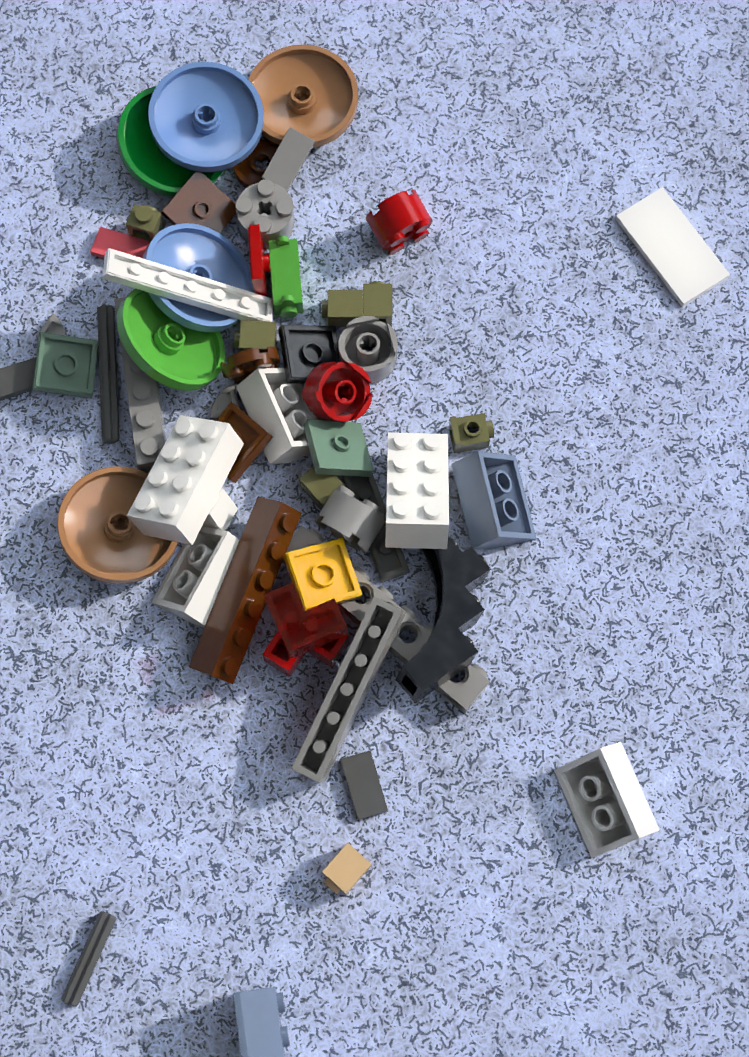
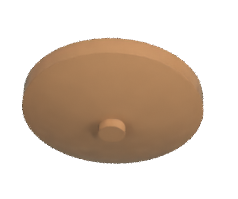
M291 45L280 48L264 57L255 66L248 78L256 88L263 105L262 135L277 145H280L289 127L314 140L315 144L312 148L326 145L340 137L348 129L357 112L358 86L352 70L342 58L322 47Z
M122 466L102 468L79 479L65 495L58 514L60 544L70 562L90 578L110 584L139 582L161 570L174 554L178 542L143 535L127 517L149 473Z

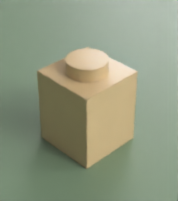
M347 843L322 871L323 875L327 877L323 883L336 895L340 891L347 895L372 864Z

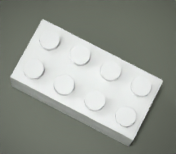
M183 415L179 416L127 514V517L143 535L193 545L244 444L231 425L225 422Z
M388 432L385 548L447 549L449 532L448 434Z

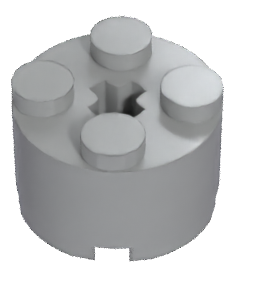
M265 179L247 187L240 194L235 203L240 234L245 241L249 243V225L260 224L264 247H269L268 241L277 240L279 236L290 238L295 224L294 206L291 196L283 187L273 183L271 180Z
M361 316L350 321L339 337V361L354 363L363 368L370 378L371 383L369 384L380 382L393 372L397 362L398 340L394 329L388 323L385 324L374 316Z
M339 485L328 498L315 519V523L323 530L327 526L330 527L333 537L336 539L343 538L346 545L367 553L384 526L386 516L379 511L380 507L370 500L364 499L363 502H360L354 497L355 494L351 490Z

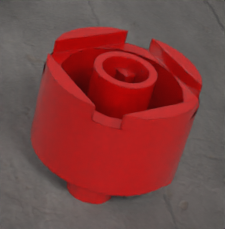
M415 189L411 190V195H408L405 190L385 199L377 205L379 211L375 215L370 211L366 216V221L381 248L385 251L387 250L390 255L402 250L405 247L403 243L412 238L414 242H418L430 234L427 229L433 222Z
M325 362L315 367L308 375L302 390V398L309 410L317 418L334 422H348L360 418L368 410L372 401L369 385L371 381L366 371L357 364Z

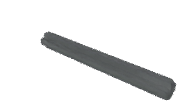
M103 304L97 309L101 431L103 443L115 444L120 440L115 309L112 305Z

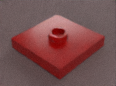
M260 224L249 225L250 270L254 293L268 297L266 272H271L269 254L265 255Z

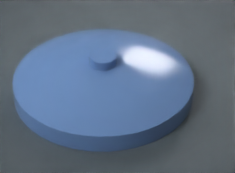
M215 62L190 63L171 71L156 86L152 93L148 110L150 131L161 152L174 163L199 172L222 171L239 164L253 152L263 130V105L256 88L237 70Z
M191 223L171 225L157 233L144 252L143 259L254 293L251 270L243 254L230 240L208 227ZM149 293L154 303L164 314L189 329L202 332H218L232 327L239 321V319Z

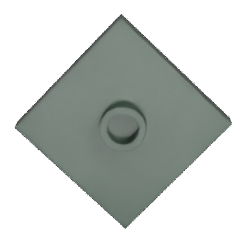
M39 332L32 391L92 398L98 340Z
M306 420L303 426L316 474L370 477L374 469L361 423Z

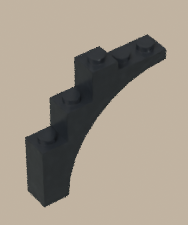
M449 536L447 549L421 548L430 566L435 585L436 612L433 629L428 641L420 652L403 665L395 679L415 704L467 668L479 652L475 648L473 641L468 636H465L463 632L474 626L485 610L481 606L479 599L470 592L484 582L491 568L487 565L484 557L479 555L472 547L462 552L456 541Z

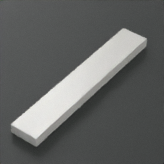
M108 248L105 252L102 279L235 319L272 322V298Z

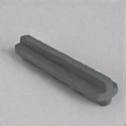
M104 911L98 914L61 997V1001L70 1006H77L114 926L115 916Z

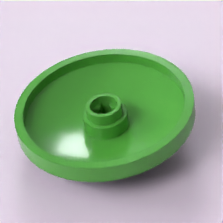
M133 289L121 302L117 312V329L120 340L131 359L148 376L170 388L193 391L206 387L220 374V363L225 362V347L220 331L202 332L180 325L158 308L148 292L139 289Z

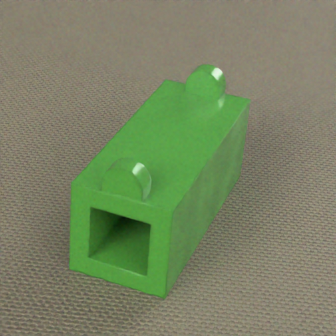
M279 236L277 240L268 241L274 314L280 315L282 318H294L298 314L303 313L297 238L289 239L287 236Z

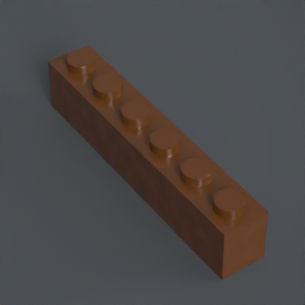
M257 497L189 668L234 684L284 559V554L288 549L301 517V512L283 502Z

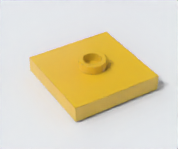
M343 538L284 554V559L303 614L362 596Z

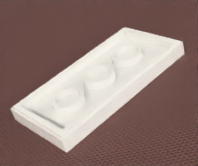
M663 187L616 215L615 220L681 307L729 278V272Z

